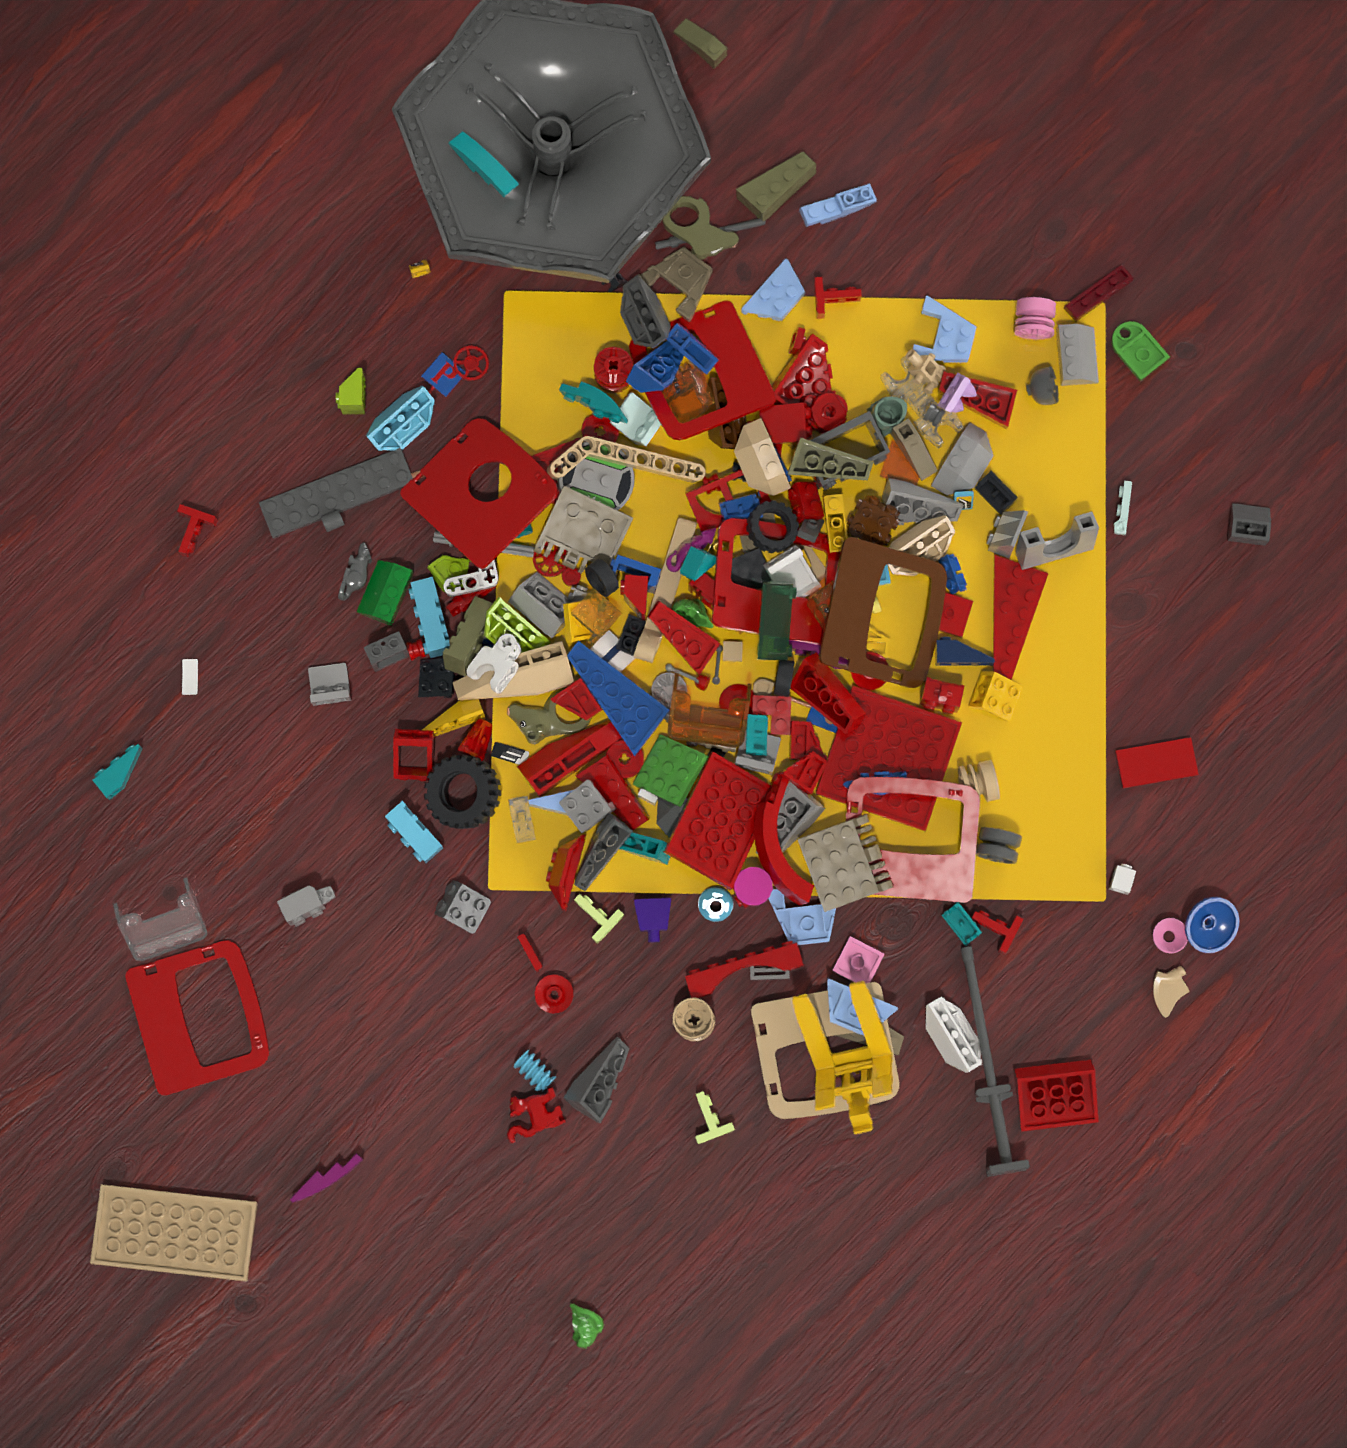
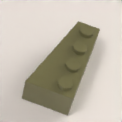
M801 152L736 189L737 199L764 222L816 174V163L804 152Z
M799 438L787 474L868 480L874 462Z
M474 597L465 613V622H460L457 627V636L451 637L449 649L445 648L443 651L445 669L465 677L467 676L468 666L483 648L484 638L487 639L484 636L486 612L492 606V602Z

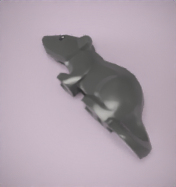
M365 542L360 544L356 558L353 555L349 557L348 564L351 567H346L338 594V599L342 601L347 600L353 591L361 589L366 584L368 563L372 562Z

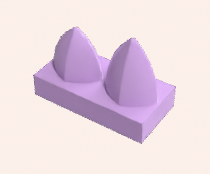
M957 373L938 406L950 413L963 411L964 407L960 397L977 396L976 390L970 382L971 380Z

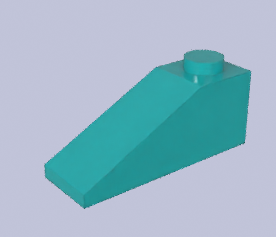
M633 832L619 849L668 865L671 857L664 853L667 845L665 841Z

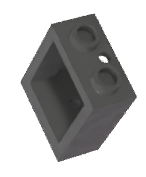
M399 631L364 647L375 672L410 657Z

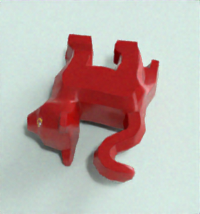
M552 1087L548 1088L545 1094L532 1095L525 1099H519L516 1096L510 1098V1118L520 1116L527 1111L531 1121L529 1129H525L522 1126H513L508 1130L507 1138L510 1143H515L514 1135L516 1133L524 1137H532L542 1130L555 1128L566 1123L560 1106L555 1107L552 1112H547L545 1104L556 1096Z

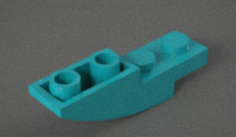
M582 381L578 388L561 384L559 391L566 401L571 403L576 401L585 407H589L593 412L592 414L602 419L605 417L614 423L623 422L627 424L628 419L618 405L600 389Z

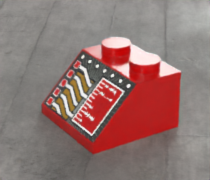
M625 575V580H621L620 595H624V601L640 619L646 621L648 576Z

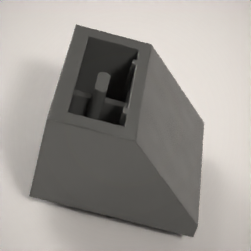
M1232 503L1228 541L1265 546L1270 539V508Z

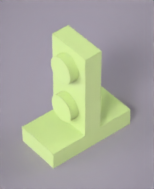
M579 894L574 899L601 926L592 936V939L597 944L624 917V914L618 909L607 920L606 917L608 915L600 908L596 910L592 906L594 902L588 896L584 895L582 897Z
M704 1092L696 1094L709 1128V1132L695 1137L698 1144L735 1130L732 1123L717 1128L716 1125L719 1124L716 1113H711L709 1108L712 1105L709 1095H704Z

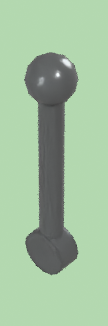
M721 645L716 650L715 677L712 680L715 685L720 682L718 676L720 655L723 651Z

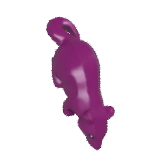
M716 528L701 532V535H694L690 542L683 543L677 551L675 550L673 554L668 556L666 560L667 569L671 572H678L691 546L703 550L708 543L712 544ZM674 555H676L675 566L671 564V559Z

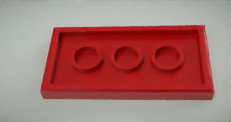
M1191 737L1115 751L1122 789L1199 775Z

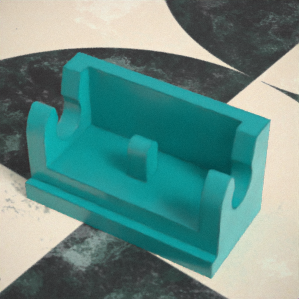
M747 714L745 754L750 756H767V716Z
M959 902L941 915L964 946L982 933Z

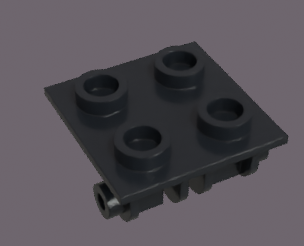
M420 659L418 697L452 698V695H454L453 678H455L454 672L445 669L444 659Z

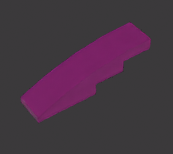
M356 1154L344 1167L336 1163L324 1176L317 1171L290 1200L295 1203L323 1191L349 1174L364 1159Z

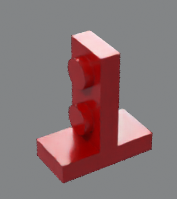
M815 277L814 279L817 319H824L825 317L824 304L861 301V289L848 287L845 290L830 288L823 291L822 277Z
M180 504L177 512L181 516L190 518L178 552L182 556L189 557V554L193 553L196 546L194 542L196 535L199 536L201 533V523L216 527L218 519L216 516Z
M981 910L979 912L975 911L971 917L975 923L1004 937L998 952L1005 955L1023 918L1016 916L1011 926L1007 928V924L997 919L995 922L989 918V914Z

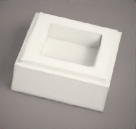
M643 788L640 789L638 797L655 806L658 797Z

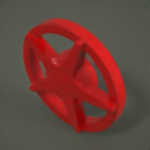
M465 346L456 353L453 366L457 375L462 379L476 381L486 374L489 360L481 348ZM469 349L480 352L482 356L477 358L471 355ZM466 350L467 357L464 361H457L459 354ZM483 358H485L486 367L484 371H482L478 367L479 361H481ZM457 364L464 365L466 369L465 376L460 373ZM470 371L480 373L476 377H467Z

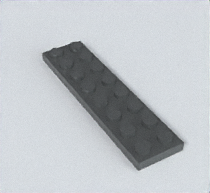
M398 448L259 502V505L274 539L322 520L321 516L335 510L341 513L400 490L413 478L402 450Z

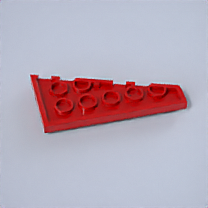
M994 554L993 658L995 663L993 664V672L1012 680L1049 573L1032 567L1022 570L1019 563Z

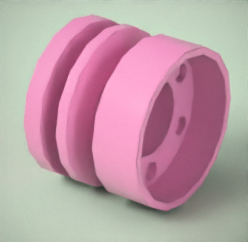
M1027 297L1017 300L1016 315L1020 318L1015 321L1014 334L1026 339H1048L1053 337L1055 322L1050 319L1055 317L1056 303L1050 299Z

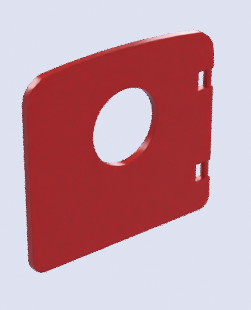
M478 418L469 422L455 438L448 442L401 489L400 494L414 510L477 568L483 569L553 502L557 496L558 488L550 475L522 447L487 420ZM466 435L467 438L459 444L457 441ZM489 462H498L505 465L511 473V483L507 492L499 499L490 502H482L475 499L469 491V481L473 472L481 465ZM424 475L426 479L418 486L416 482Z

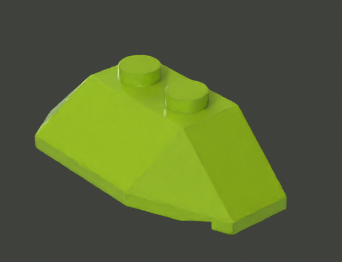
M500 597L487 610L484 636L494 645L504 634H511L516 638L517 643L521 647L520 653L550 644V641Z

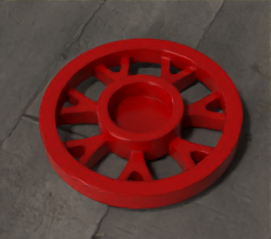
M554 545V551H551L547 557L534 552V567L543 576L556 577L567 568L554 561V556L559 549H556V545ZM564 549V551H563L564 553L561 555L560 559H564L563 556L567 553V551H566L565 549ZM543 558V563L536 564V559ZM544 565L549 567L546 573L541 570ZM557 566L559 571L553 573L551 567Z

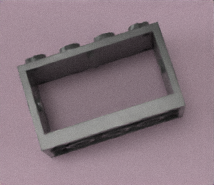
M870 411L810 440L825 445L866 425L879 451V454L866 460L878 465L884 462L890 453ZM812 476L818 490L823 488L824 491L835 486L836 481L839 479L841 482L847 480L841 478L823 480L822 477Z

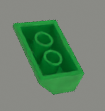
M378 560L357 613L392 626L414 575L413 571L396 563Z

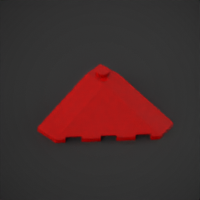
M813 333L772 384L776 395L775 405L805 403L810 407L817 396L823 393L836 394L835 390L832 391L830 379H833L831 364H827L825 353L829 352L828 345ZM826 408L825 414L831 417L833 409ZM808 419L809 426L822 435L828 432L818 428L812 419Z

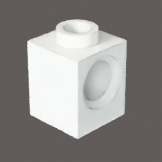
M1121 864V866L1117 865L1115 867L1109 890L1125 895L1130 893L1136 871L1132 870V866Z

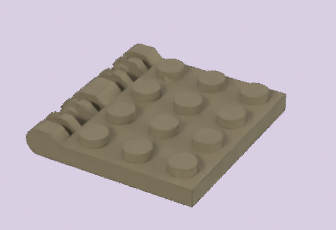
M563 485L533 551L541 554L546 541H548L549 543L543 556L547 557L550 554L554 544L560 547L554 556V561L558 562L565 549L567 553L562 561V565L573 570L580 557H582L583 560L578 569L579 573L585 570L588 560L594 562L597 559H601L610 567L611 561L615 558L633 517Z
M867 814L797 839L824 912L894 887L891 879L876 884V881L889 877L888 872H883L873 877L871 870L882 868L885 862L880 861L872 865L868 863L883 856L878 844L866 848L862 847V845L876 840L875 836H869L863 840H860L858 836L860 833L870 831L872 829L871 824L858 829L855 828L869 822Z

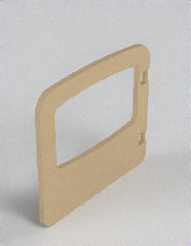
M876 982L866 983L872 997L884 1001L881 986ZM828 991L807 994L815 1008L825 1037L856 1033L830 1022ZM793 997L755 1004L751 1009L770 1111L776 1117L787 1119L849 1110V1104H847L846 1100H843L842 1095L835 1096V1107L819 1111L815 1109V1100L787 1102L783 1099L775 1052L779 1048L805 1041L795 1015L792 1002ZM887 1019L882 1025L893 1053L892 1094L873 1098L872 1094H870L869 1105L893 1098L899 1089L898 1073ZM765 1023L766 1035H760L759 1024ZM771 1083L777 1084L778 1094H771Z

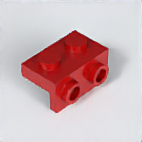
M796 482L788 489V499L791 503L792 513L796 514V521L799 524L805 519L821 520L824 517L816 482Z

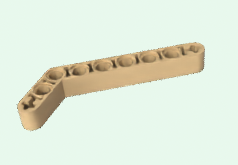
M590 436L579 439L547 468V473L552 479H559L583 459L591 457L691 483L698 482L705 476V469L700 464ZM583 441L589 443V450H584L582 448ZM601 446L607 447V455H603L600 452ZM619 450L626 453L625 460L620 459L618 455ZM568 453L574 454V463L568 461ZM637 455L644 457V464L637 462ZM656 459L662 462V469H658L655 466ZM563 463L565 466L558 473H555V468ZM674 464H677V465L680 466V468H681L680 473H675V472H674V470H673ZM695 469H696V473L698 474V476H696V477H694V476H695L694 473H690L691 471H693V470H695Z
M678 518L649 613L657 601L671 609L681 574L680 570L678 572L669 571L666 566V560L683 543L691 541L697 527V522ZM676 555L671 559L673 566L676 564ZM648 617L638 641L634 658L653 663L663 634Z

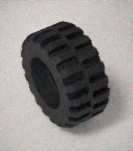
M453 755L451 758L446 757L442 759V763H437L433 767L434 771L429 772L427 775L429 782H425L424 788H427L424 800L429 802L426 804L427 809L432 810V816L435 819H439L441 824L450 828L468 829L479 827V824L486 823L488 817H492L495 814L494 808L499 807L500 804L497 798L501 796V790H498V785L501 784L500 780L495 778L497 774L495 770L490 769V765L486 761H481L477 757ZM459 774L470 775L477 785L476 800L467 810L454 808L448 797L449 785L453 778Z

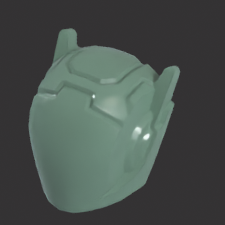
M884 397L867 409V412H871L883 438L891 433L893 427L905 420L907 403L901 398Z

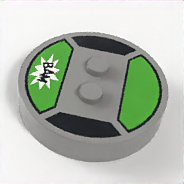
M582 443V448L584 450H589V443ZM605 446L600 447V452L603 455L608 454V449ZM619 450L618 455L620 459L625 460V453ZM568 453V461L575 462L574 454ZM586 457L566 475L557 479L559 494L563 485L619 510L626 504L632 494L634 471L631 467ZM563 463L559 465L558 472L565 466Z

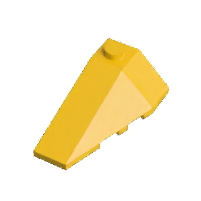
M479 699L458 701L422 730L434 731V737L473 724L478 719L484 720L485 716Z

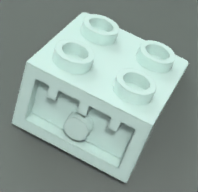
M630 392L619 407L628 419L627 424L623 422L614 423L612 421L610 423L636 445L647 446L661 424L653 409L634 393Z

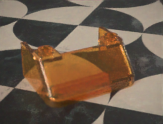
M675 674L667 730L669 737L675 740L720 746H741L745 738L752 684L748 683L746 699H733L729 703V709L690 705V695L685 691L677 690L679 674Z

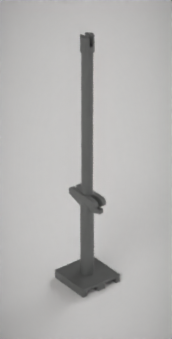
M971 946L961 948L962 959L965 964L987 1088H981L976 1091V1102L990 1104L1001 1162L999 1165L989 1166L986 1169L987 1177L1026 1171V1169L1030 1168L1028 1160L1012 1162L1001 1101L1013 1096V1092H1009L1011 1090L1009 1084L997 1086L975 971L973 950Z

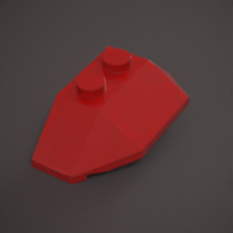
M583 834L559 847L557 852H553L551 863L554 866L552 871H548L546 882H549L548 886L562 911L565 912L586 840V835Z

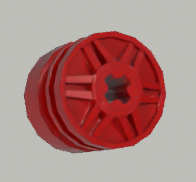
M609 347L600 351L593 365L595 382L599 388L608 393L614 394L626 390L630 386L626 380L633 368L632 358L628 352L618 347ZM611 365H612L613 367L617 366V370H615V369L610 370V366H611Z

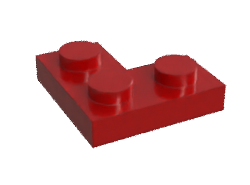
M753 695L752 714L771 715L770 734L790 735L791 696Z

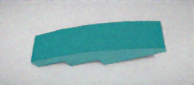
M462 131L448 143L473 173L477 171L488 185L492 184L503 198L519 185L489 152Z

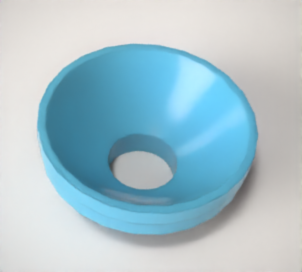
M709 887L699 897V911L709 921H722L732 912V896L722 887ZM713 901H719L722 905L721 909L717 912L712 911L710 908V904Z

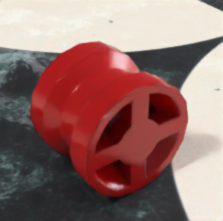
M713 473L710 477L704 476L702 479L703 485L718 479L717 473ZM717 486L706 491V494L710 495L713 491L719 492L721 489Z
M417 639L413 643L406 642L411 661L415 660L416 657H426L421 639Z

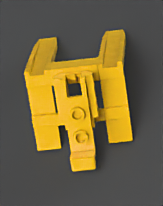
M864 981L849 984L852 1003L868 1045L861 1048L832 1054L815 1008L808 995L804 994L792 998L795 1015L816 1070L815 1109L819 1111L835 1107V1096L842 1095L843 1100H846L847 1104H849V1118L854 1134L873 1130V1122L869 1114L870 1094H872L873 1098L892 1094L893 1053L872 995ZM861 1070V1082L854 1083L852 1072L859 1074ZM836 1075H842V1086L835 1088Z

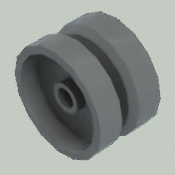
M981 827L979 839L985 843L977 844L976 856L993 862L1016 864L1018 853L1013 849L1020 847L1022 836L1001 829Z

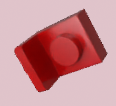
M798 327L793 332L788 351L793 357L806 341V336H804L806 329Z

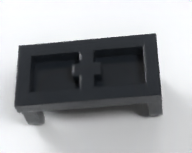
M992 471L975 487V490L1000 515L1007 511L1018 498Z

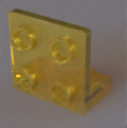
M594 588L571 612V615L590 631L591 637L587 642L592 647L622 614Z

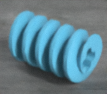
M528 1050L515 1062L513 1067L515 1069L521 1067L520 1075L526 1072L524 1079L532 1078L530 1085L537 1084L535 1090L539 1091L542 1089L543 1091L556 1079V1076L550 1078L551 1070L544 1072L546 1065L538 1066L540 1059L533 1061L535 1054L528 1055Z

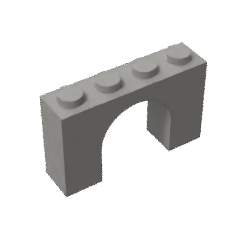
M1093 512L1075 516L1071 529L1054 540L1044 541L1038 527L1020 532L1015 554L1021 569L1024 570L1093 550L1099 530Z

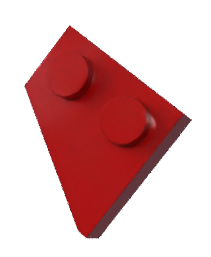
M582 678L551 698L552 702L586 721L603 710Z
M790 721L789 760H799L812 751L827 760L820 747L819 739L815 736L811 722Z

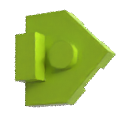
M442 555L428 565L427 568L433 574L434 581L445 592L444 583L447 579L468 573L469 559H457ZM459 580L460 585L450 583V587H447V589H451V592H454L456 587L461 586L462 589V580Z

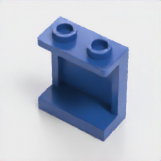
M617 555L616 560L612 559L610 568L616 578L619 571L631 575L648 576V592L655 594L661 576V569L621 555Z

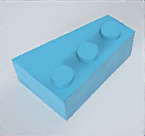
M403 801L385 816L389 821L387 826L394 834L398 832L402 836L400 841L407 848L411 846L415 852L412 854L419 862L423 860L427 863L443 849L442 845Z

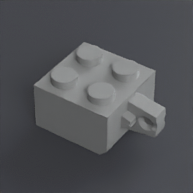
M307 886L277 901L287 923L297 927L305 923L306 918L310 916L315 918L323 914L322 910L326 909L325 904L336 896L330 886L319 890Z

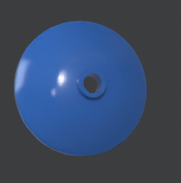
M1209 897L1200 901L1192 908L1186 919L1185 934L1188 942L1195 949L1204 953H1214L1224 949L1233 941L1238 932V911L1230 901L1222 897Z

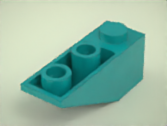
M139 744L128 747L125 750L126 754L121 758L116 757L110 762L111 766L106 770L101 769L94 775L93 782L107 799L111 800L126 787L142 751V747Z

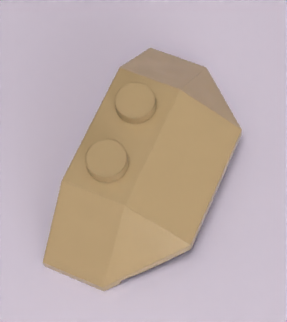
M760 418L743 425L734 453L748 486L772 496L790 489L786 474L762 419Z
M946 515L924 520L894 540L889 548L937 561L946 555L952 536L955 534V529ZM887 564L892 574L916 576L919 574Z

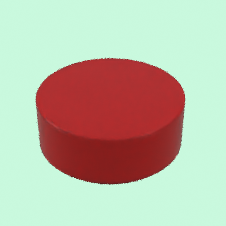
M566 568L562 573L563 583L569 587L579 584L581 574L578 572V569Z

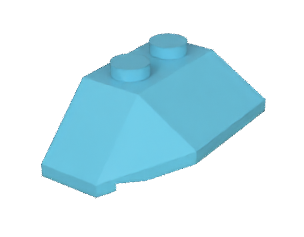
M424 386L402 394L374 419L366 437L377 450L404 449L430 425L435 402L434 398Z

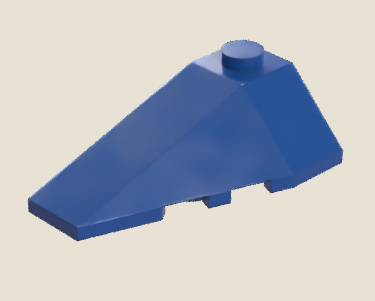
M666 341L633 366L626 382L640 393L664 390L674 381L684 355L669 341Z

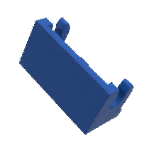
M756 494L719 503L723 522L730 518L748 519L750 513L760 504Z

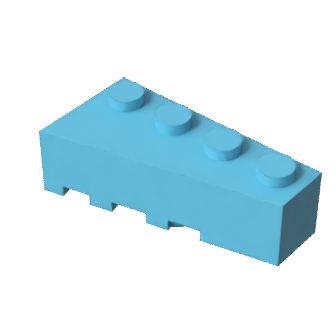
M429 577L410 582L412 588L408 590L411 600L415 599L416 606L413 609L416 618H420L421 624L418 625L420 635H424L425 643H423L425 654H429L430 658L442 656L445 648L449 649L450 640L434 579Z

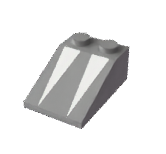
M1028 511L1003 512L1002 517L997 516L994 527L997 529L995 534H990L987 544L990 545L988 551L1009 559Z

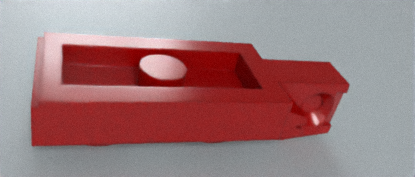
M487 575V578L484 580L492 583L491 578ZM473 579L466 586L473 588L476 586L477 581ZM497 586L455 596L452 599L453 602L446 606V608L454 617L461 613V611H466L475 596L482 599Z

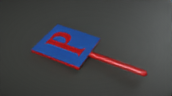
M443 353L437 357L421 376L432 385L428 390L429 394L434 389H437L445 397L462 379L455 372L453 361ZM457 365L460 373L465 376V371Z

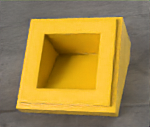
M427 260L409 265L413 278L430 273Z

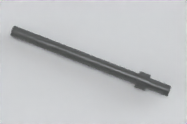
M758 218L719 227V229L726 232H735L765 225V221L763 222ZM672 236L667 240L655 242L656 250L666 247L675 248L679 247V244L687 242Z

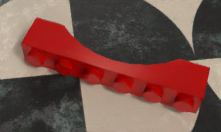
M793 941L782 943L781 948L774 949V946L763 949L764 953L757 955L755 952L748 953L741 960H737V957L726 960L724 965L719 966L718 963L707 966V970L701 972L700 969L691 970L689 975L685 976L691 998H700L712 994L726 977L743 968L769 966L787 972L803 967L804 963L797 943L793 944Z

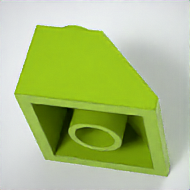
M358 368L339 386V393H336V404H338V409H341L342 414H365V375L362 368Z

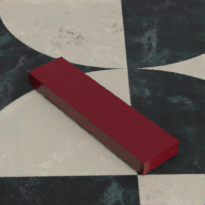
M1121 264L1067 303L1064 309L1077 322L1133 281L1134 277Z

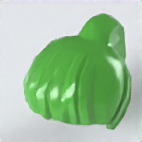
M684 598L674 603L672 610L696 627L713 628V623L707 616V610L699 599Z
M571 1303L570 1308L573 1312L572 1324L575 1331L573 1339L579 1348L589 1347L595 1341L597 1334L603 1330V1320L596 1313Z

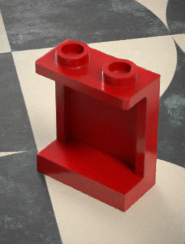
M807 404L772 405L759 410L760 418L773 445L798 442L799 438L810 441V438H812V427L809 426L808 419H811V409Z

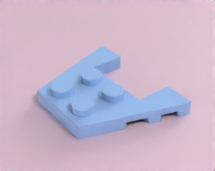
M926 296L921 314L940 319L933 349L916 344L913 345L912 349L920 356L928 355L929 353L936 356L935 361H943L944 363L968 362L976 326L934 299Z
M778 889L772 890L768 899L788 941H793V944L797 943L798 945L829 942L836 908L824 912L822 904L785 908L784 895Z

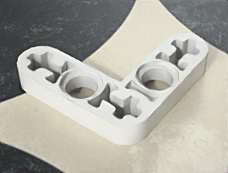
M493 560L486 568H483L490 569L491 576H495V579H492V583L484 580L487 578L486 570L482 572V569H479V572L447 579L444 583L445 593L449 596H458L495 587L498 583L495 561ZM474 578L477 584L475 587L469 588L466 586V580ZM459 580H462L465 590H461L460 586L456 587L454 592H451V589H447V587H450V583L460 585Z

